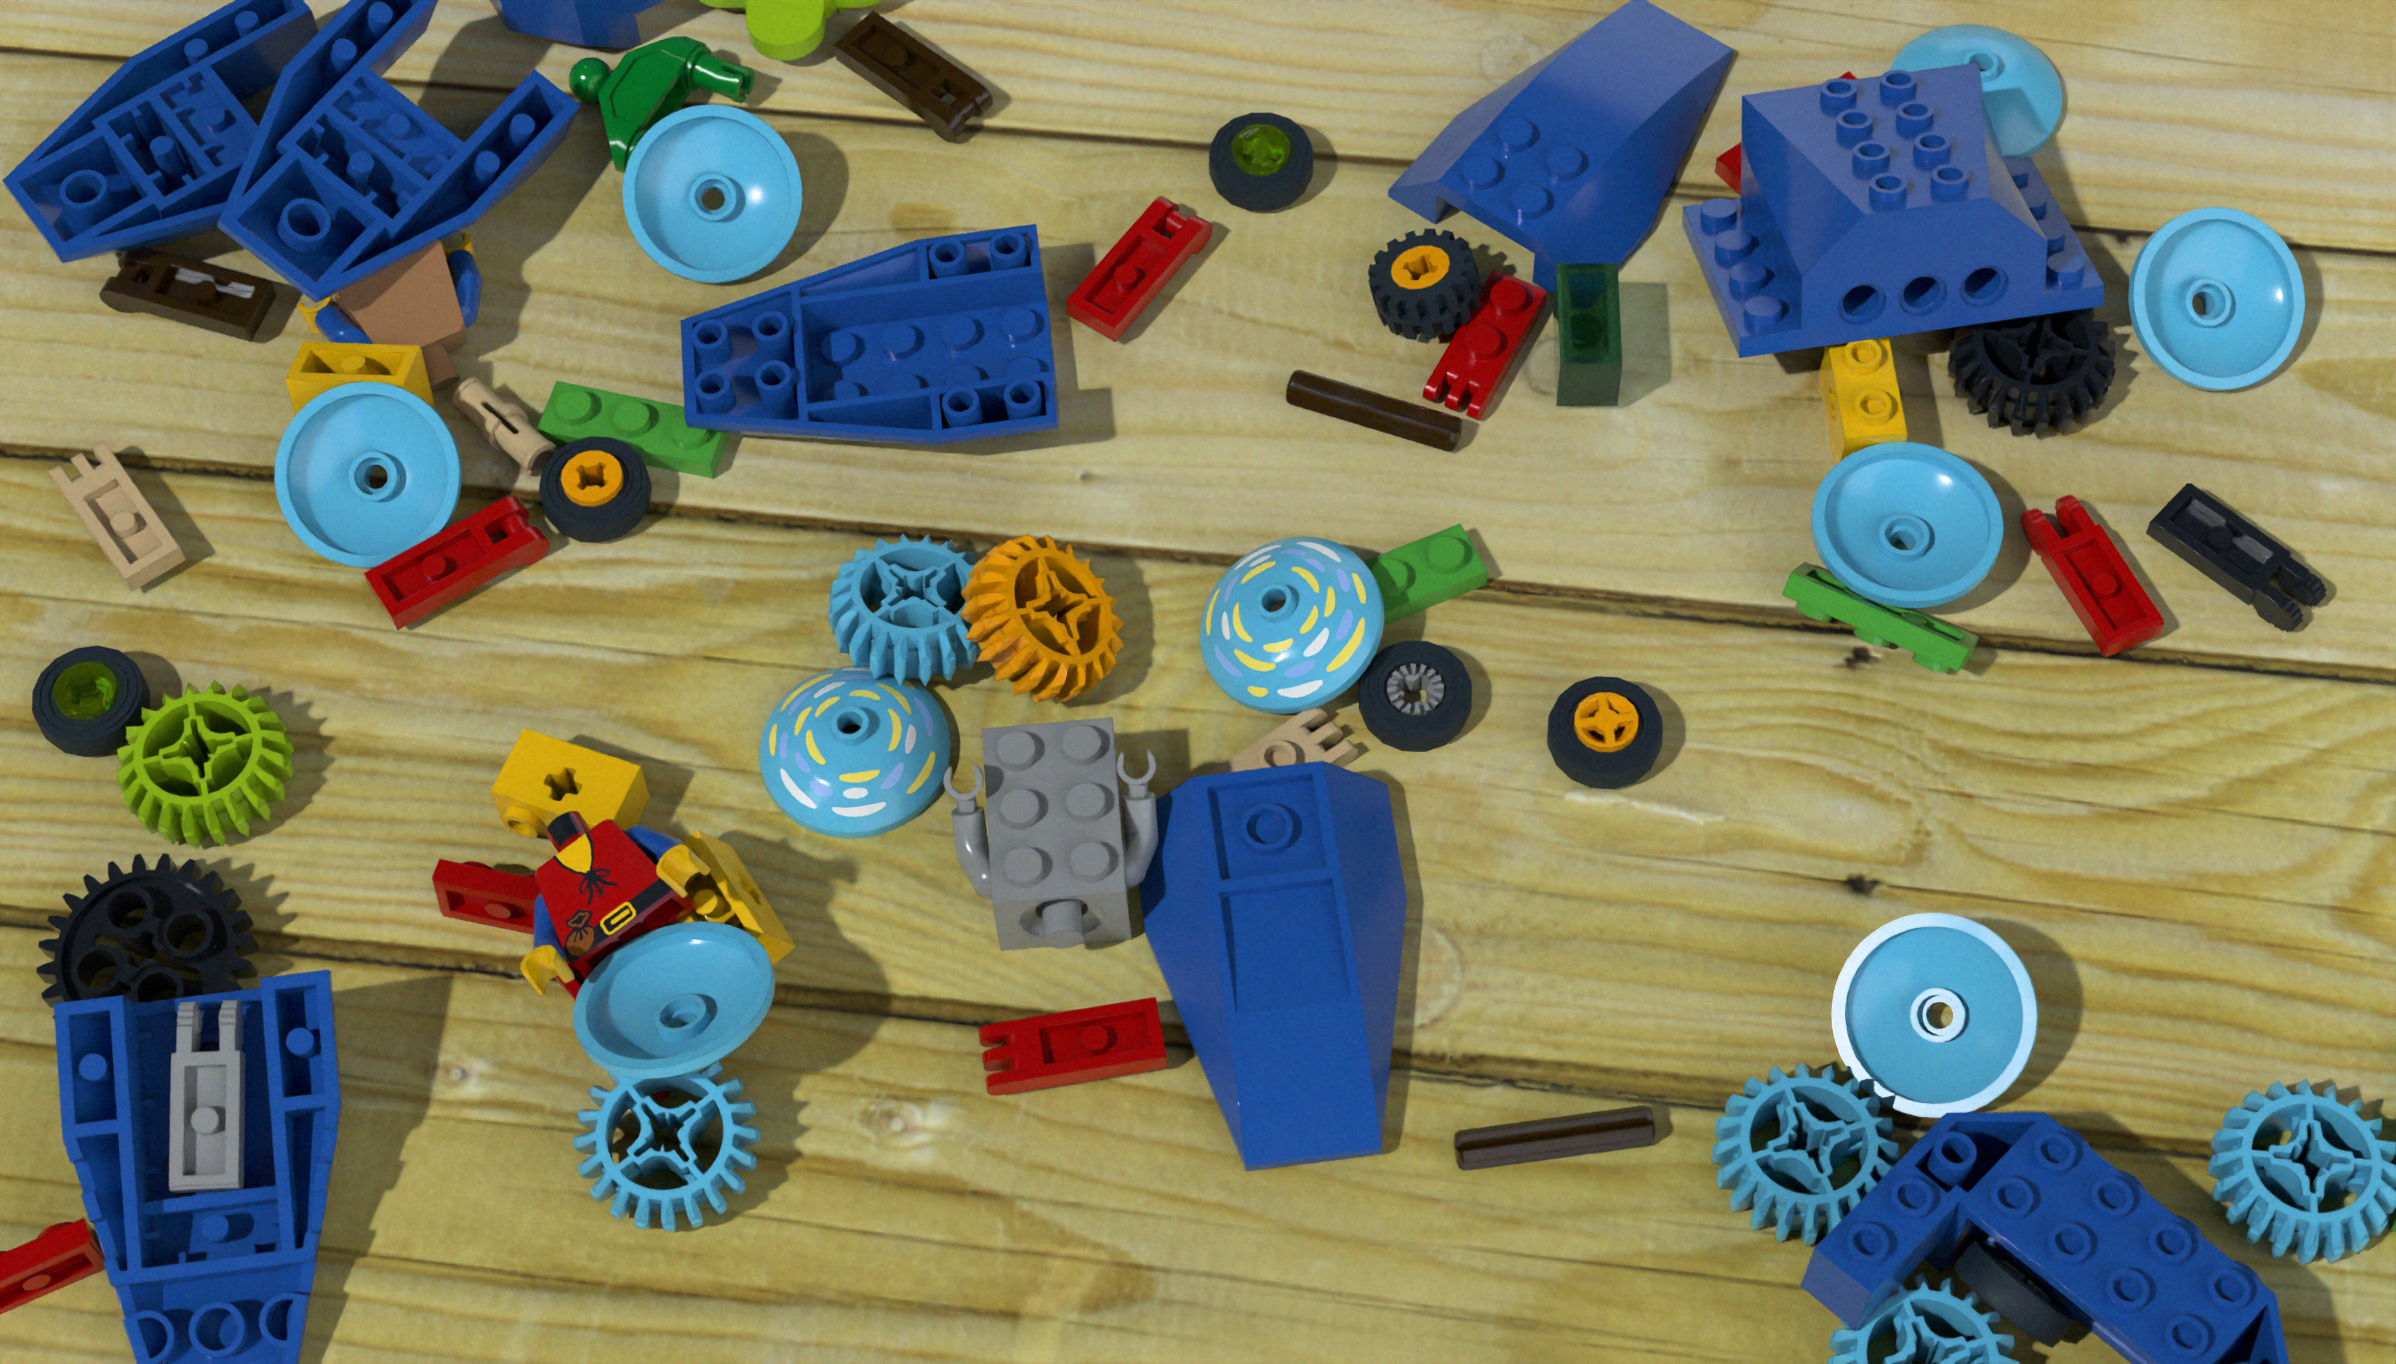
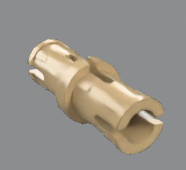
M472 377L462 382L453 394L452 404L455 406L454 408L466 415L482 430L483 440L495 450H505L526 469L529 475L533 477L541 476L542 470L551 456L558 451L556 445L544 438L528 423L527 414L519 406L513 403L506 404L480 378Z

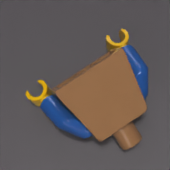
M462 233L463 243L454 248L445 247L442 240L438 239L419 252L335 293V300L331 295L323 299V303L316 308H306L302 302L297 307L310 331L316 334H323L332 343L420 345L432 393L445 390L460 379L448 353L467 344L466 328L470 327L478 317L482 277L476 264L471 236L469 233Z

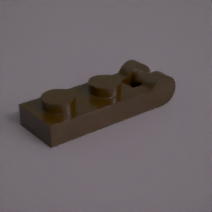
M875 11L867 15L834 45L835 56L838 62L928 122L936 134L947 142H953L966 130L965 122L972 116L979 118L993 106L992 96L980 82ZM947 93L956 98L951 105L941 100Z
M146 247L124 251L118 260V265L121 268L116 277H109L99 293L100 299L107 306L119 312L128 313L133 309L249 342L254 338L277 296L271 281ZM148 280L146 285L141 284V281Z

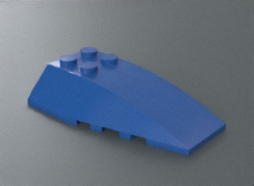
M1631 0L1459 113L1388 189V197L1435 225L1452 206H1455L1533 252L1535 255L1532 282L1582 311L1649 235L1657 219V212L1664 196L1668 195L1676 178V171L1685 151L1688 152L1695 138L1696 129L1703 113L1707 112L1732 59L1733 49L1646 0Z
M330 970L260 978L261 988L134 1003L125 996L120 995L54 1004L62 1139L69 1161L74 1164L83 1191L81 1197L89 1221L94 1224L105 1257L103 1263L110 1285L115 1288L125 1318L122 1321L137 1364L300 1363L342 1109ZM224 1000H240L244 1015L242 1052L246 1054L244 1189L174 1193L170 1191L169 1187L171 1053H176L178 1006H180V1002H197L199 1004L202 1014L201 1046L199 1052L219 1051V1012L221 1004H223Z

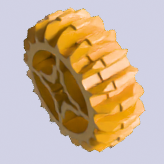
M1026 534L1022 537L1008 540L1005 543H999L973 566V570L968 574L970 580L967 581L965 588L960 592L967 603L959 616L972 624L965 639L978 643L981 649L977 662L989 661L995 668L994 681L1010 680L1014 696L1029 692L1035 704L1049 701L1050 699L1055 704H1059L1063 701H1070L1079 694L1085 695L1098 686V681L1111 672V669L1117 664L1114 657L1117 656L1118 651L1124 646L1121 639L1117 636L1124 622L1112 614L1113 608L1119 599L1107 596L1102 588L1107 577L1096 578L1089 570L1090 558L1077 560L1074 558L1070 543L1056 547L1049 535L1034 539L1029 534Z

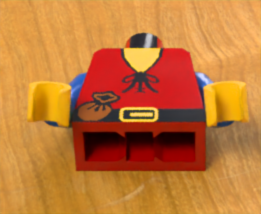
M569 811L558 816L546 829V834L558 854L540 866L535 873V880L540 894L534 902L533 950L521 962L520 970L540 997L546 994L545 987L555 976L559 975L564 983L574 979L575 975L567 965V959L572 966L589 976L603 959L620 946L647 932L674 925L697 908V903L685 890V885L688 879L697 872H701L706 876L711 871L710 867L685 846L680 839L644 825L638 824L624 830L610 818L601 821L590 829L578 811Z

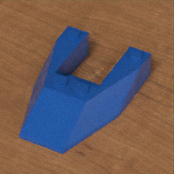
M235 0L128 59L2 180L6 189L61 263L181 241L221 230L217 227L218 221L258 129V125L242 107L240 102L278 82L284 66L319 32L311 9L304 0Z
M350 0L284 66L217 227L317 303L419 252L439 239L441 241L476 223L529 179L563 143L581 105L534 69L464 143L381 78L426 32L438 0Z

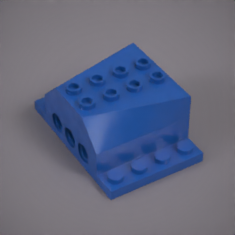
M1979 62L1912 72L1892 70L1884 73L1882 76L1855 80L1834 78L1819 85L1742 95L1741 198L1731 200L1714 198L1705 201L1703 204L1683 206V229L1739 358L2103 306L2105 285L2031 157L2003 156L1987 112Z

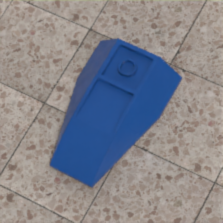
M1036 224L914 240L680 320L684 409L687 427L760 436L939 445L1058 429L1060 410L1050 316Z
M1325 761L1196 776L1188 779L1156 800L1159 842L1145 878L1139 883L1145 935L1245 1170L1252 1171L1381 1154L1407 907V896L1387 784Z

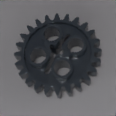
M136 854L132 864V872L126 874L121 871L114 861L108 863L109 880L103 884L88 874L83 877L89 892L83 899L69 893H65L62 896L68 907L72 910L68 917H48L47 921L59 934L58 939L39 941L38 947L47 957L54 960L36 968L37 974L45 983L53 984L43 991L41 996L50 1008H54L55 1003L120 995L125 996L134 1003L150 1002L156 994L167 989H176V998L244 990L237 983L238 979L257 977L258 973L251 961L242 958L259 950V945L254 937L244 934L254 925L253 920L246 910H237L242 901L233 888L222 891L224 882L218 873L213 870L201 879L202 871L195 860L189 859L177 873L176 864L169 854H162L155 870L150 869L141 854ZM135 909H147L145 918L140 924L133 928H120L126 914ZM194 931H207L205 940L200 946L190 951L179 950L185 936ZM100 937L109 938L117 941L125 949L147 959H144L138 965L126 950L109 945L96 944V941ZM158 952L171 968L189 973H201V978L197 981L185 979L172 969L150 959ZM111 966L117 967L116 975L110 983L104 987H90L92 978L98 971Z

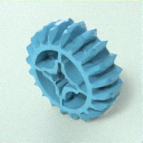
M903 533L896 544L890 545L878 538L873 552L857 548L852 562L841 563L837 580L832 582V588L829 591V626L832 627V634L835 635L839 653L849 654L854 668L870 665V670L875 680L887 673L893 674L899 687L907 677H919L926 687L931 675L939 674L946 680L951 681L956 667L972 670L974 661L980 655L981 649L978 643L965 639L972 624L965 621L959 614L967 603L960 592L965 588L967 581L970 580L968 574L977 563L973 551L957 553L953 540H949L940 546L932 543L929 534L921 542H909ZM876 604L880 609L872 613L869 608ZM953 605L959 610L955 615L947 610Z
M718 1061L706 1067L701 1073L696 1071L687 1075L666 1079L629 1078L608 1072L615 1086L611 1092L598 1085H593L590 1088L589 1095L601 1107V1110L581 1109L578 1112L577 1119L579 1124L595 1131L574 1137V1147L577 1152L594 1154L578 1164V1170L583 1179L600 1177L590 1189V1193L596 1202L607 1200L617 1193L610 1207V1213L615 1219L621 1220L634 1206H637L635 1212V1225L637 1229L647 1230L651 1225L654 1213H661L664 1231L666 1233H673L677 1227L676 1213L686 1211L692 1227L697 1228L703 1225V1217L698 1206L708 1201L713 1211L719 1215L727 1211V1204L719 1193L723 1187L732 1193L743 1194L746 1189L745 1181L733 1172V1169L746 1171L756 1169V1156L740 1147L759 1143L761 1140L759 1128L751 1125H741L756 1115L755 1106L752 1101L733 1103L744 1090L742 1082L738 1078H733L717 1086L724 1072L722 1063ZM662 1091H681L693 1094L702 1100L697 1104L689 1100L678 1108L667 1109L657 1105L648 1095ZM630 1109L641 1126V1131L638 1139L626 1149L629 1156L615 1166L612 1156L614 1133L620 1119ZM718 1114L723 1122V1141L716 1160L706 1172L699 1163L693 1149L696 1141L707 1131L706 1123ZM649 1118L653 1119L660 1129L669 1127L671 1135L675 1128L680 1129L677 1135L686 1162L680 1158L675 1150L666 1152L664 1145H662L660 1152L655 1151L658 1144ZM668 1170L675 1172L685 1183L689 1184L676 1189L655 1190L640 1186L632 1182V1180L639 1175L645 1179L657 1171Z
M1804 1061L1796 1065L1793 1078H1788L1777 1065L1769 1070L1766 1080L1767 1085L1751 1076L1744 1084V1096L1732 1094L1725 1106L1727 1116L1718 1118L1715 1125L1714 1135L1719 1142L1713 1145L1711 1160L1713 1164L1722 1167L1718 1170L1716 1178L1719 1189L1734 1190L1729 1202L1732 1212L1742 1211L1750 1207L1754 1209L1750 1219L1753 1231L1763 1227L1767 1221L1776 1224L1775 1237L1779 1243L1787 1239L1790 1229L1801 1231V1239L1807 1248L1815 1243L1819 1229H1823L1825 1234L1828 1235L1893 1168L1891 1165L1897 1163L1900 1155L1898 1143L1888 1140L1892 1137L1894 1130L1892 1118L1876 1117L1881 1105L1878 1095L1859 1100L1857 1095L1860 1083L1857 1077L1847 1081L1843 1087L1833 1083L1835 1072L1831 1065L1822 1071L1820 1078L1809 1076V1069ZM1815 1117H1819V1118H1821V1119H1824V1120L1828 1121V1123H1827V1122L1820 1121V1120L1816 1119ZM1778 1118L1780 1122L1779 1138L1768 1141L1765 1150L1752 1153L1751 1137L1761 1126ZM1795 1144L1797 1146V1149L1801 1150L1794 1151ZM1857 1154L1860 1172L1848 1184L1834 1191L1831 1186L1832 1169L1842 1166L1844 1158ZM1817 1156L1816 1162L1813 1159H1809V1157ZM1784 1184L1787 1186H1791L1800 1193L1790 1191L1788 1189L1783 1188L1780 1185Z
M2307 1078L2297 1083L2292 1095L2279 1080L2269 1086L2265 1096L2253 1090L2245 1096L2241 1108L2234 1106L2228 1110L2222 1121L2223 1128L2217 1130L2212 1139V1151L2216 1154L2212 1155L2208 1163V1175L2219 1180L2212 1190L2213 1201L2233 1203L2225 1215L2227 1225L2246 1222L2250 1226L2245 1236L2247 1245L2259 1242L2261 1236L2272 1241L2271 1253L2273 1259L2282 1257L2287 1247L2295 1248L2302 1266L2312 1261L2317 1249L2329 1264L2340 1259L2344 1252V1247L2356 1254L2365 1248L2369 1241L2368 1236L2375 1237L2382 1233L2388 1223L2387 1214H2391L2396 1208V1191L2394 1190L2396 1188V1165L2389 1163L2396 1154V1142L2376 1139L2383 1129L2382 1118L2363 1121L2358 1116L2362 1109L2361 1098L2349 1102L2347 1107L2336 1102L2337 1092L2335 1085L2326 1088L2322 1096L2313 1095ZM2291 1131V1137L2286 1145H2270L2267 1151L2252 1150V1145L2265 1136ZM2341 1192L2356 1193L2355 1201L2349 1206L2333 1212L2318 1213V1206L2323 1198H2338Z
M1923 1273L1914 1276L1910 1291H1906L1904 1286L1900 1284L1856 1331L1840 1319L1844 1329H1837L1832 1332L1828 1346L1836 1355L1829 1357L1827 1364H1868V1346L1878 1336L1893 1328L1897 1335L1894 1345L1896 1354L1886 1357L1883 1364H1911L1913 1360L1914 1362L1919 1361L1925 1364H2020V1362L2007 1357L2012 1353L2016 1344L2014 1335L1993 1334L2002 1319L1997 1311H1989L1982 1315L1978 1314L1976 1309L1980 1297L1975 1292L1967 1294L1963 1301L1952 1296L1955 1287L1951 1277L1943 1280L1939 1291L1929 1290L1927 1279ZM1929 1327L1940 1330L1952 1338L1947 1339L1937 1336Z

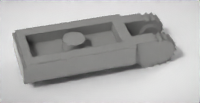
M224 1000L219 1012V1051L199 1052L202 1030V1014L199 1004L197 1002H180L177 1011L176 1053H171L170 1191L174 1193L242 1190L244 1189L246 1054L242 1052L244 1042L243 1008L240 1000Z

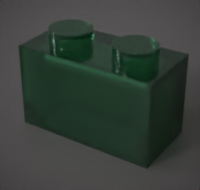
M1556 263L1553 296L1556 406H1618L1622 371L1618 263Z

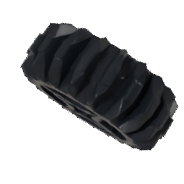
M2092 307L1956 327L1955 333H1952L1948 345L1950 354L1947 363L1948 377L1955 379L1953 385L1955 397L1968 398L1969 414L1986 411L1988 413L1986 419L1989 428L2003 421L2010 424L2009 427L2012 436H2014L2022 427H2031L2039 439L2046 432L2047 426L2050 425L2063 435L2066 429L2070 427L2071 421L2083 425L2086 419L2090 417L2092 409H2099V406L2105 401L2108 386L2112 385L2116 371L2114 368L2115 362H2113L2116 351L2114 348L2115 342L2107 339L2109 335L2107 330L2108 322L2094 321L2095 314ZM2030 351L2035 352L2032 369L2027 366Z

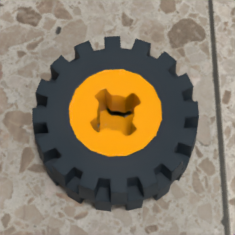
M1435 228L1424 229L1423 235L1416 236L1414 230L1404 233L1406 237L1404 241L1399 242L1394 238L1388 242V251L1379 250L1374 256L1376 264L1370 265L1368 270L1369 286L1383 325H1388L1390 332L1397 336L1404 331L1406 339L1416 340L1419 333H1424L1426 340L1436 338V332L1443 330L1446 335L1456 331L1454 326L1456 322L1465 325L1471 319L1469 310L1477 311L1481 304L1479 296H1483L1479 272L1467 242L1461 236L1455 240L1453 232L1444 230L1439 236L1436 234Z

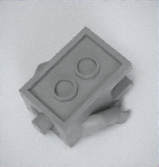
M1113 717L982 728L988 837L984 808L977 806L976 795L984 785V775L980 767L973 763L976 785L970 792H959L953 787L951 766L947 768L944 774L943 784L948 794L957 801V808L951 812L957 860L977 895L992 900L1001 951L1041 947L1070 948L1079 944L1132 940L1128 888L1134 887L1144 880L1159 842L1156 798L1153 792L1148 791V781L1153 777L1157 765L1154 754L1147 749V759L1149 761L1147 774L1139 778L1128 775L1124 768V751L1121 752L1117 759ZM1119 776L1121 777V779H1122L1124 782L1128 783V790H1129V793L1124 794L1123 797H1122V799H1123V813H1124V827H1125V841H1124V833H1123V820H1122V807H1121V794H1120V781H1119Z

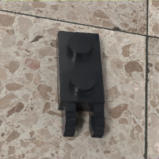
M2187 483L2149 523L2147 535L2248 606L2252 603L2259 617L2269 624L2272 623L2275 628L2277 627L2281 631L2292 632L2303 621L2302 609L2292 601L2293 598L2297 599L2298 603H2302L2304 606L2308 605L2311 608L2312 606L2316 607L2327 595L2325 593L2327 589H2325V584L2321 582V579L2291 558L2290 551L2192 483ZM2274 579H2276L2283 592L2275 588L2270 583Z

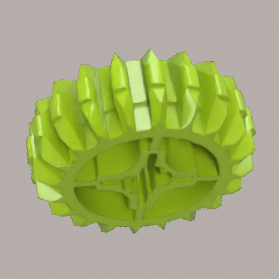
M213 680L205 693H199L197 687L188 682L185 696L175 700L174 697L163 692L162 708L154 711L142 707L141 718L144 722L143 726L126 727V739L129 745L117 749V760L122 768L116 771L117 783L125 795L123 800L130 813L138 817L143 828L150 831L151 834L159 831L163 839L169 841L172 845L184 836L189 845L198 849L205 837L211 835L215 843L224 847L227 836L226 832L234 829L249 837L250 825L248 821L254 817L270 821L271 810L267 802L285 801L286 790L283 782L294 779V768L290 762V759L294 757V747L289 736L285 733L287 728L281 716L276 715L275 711L271 710L268 702L260 694L251 698L248 691L243 689L240 684H237L226 693L223 685ZM207 751L209 752V754L207 753V755H208V757H209V759H210L208 762H207V756H206V752H207ZM191 794L197 795V796H193V797L182 796V795H191Z

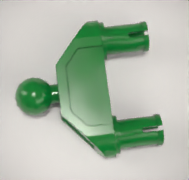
M674 36L627 52L613 72L609 65L601 59L591 57L581 59L571 68L569 87L573 94L581 101L589 103L600 102L615 170L625 173L629 158L644 134L661 119L677 112L691 91L693 92L701 87L731 98L733 101L741 104L746 100L745 94L749 95L751 93L755 73L750 67H743L711 55L710 48L703 42L686 36Z

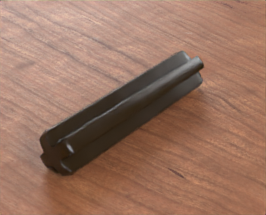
M1295 370L1287 384L1286 401L1290 405L1447 452L1454 451L1460 440L1462 420L1450 414L1302 370Z
M1645 1105L1459 1130L1454 1136V1153L1460 1169L1464 1171L1650 1146L1655 1140L1656 1127L1650 1107Z

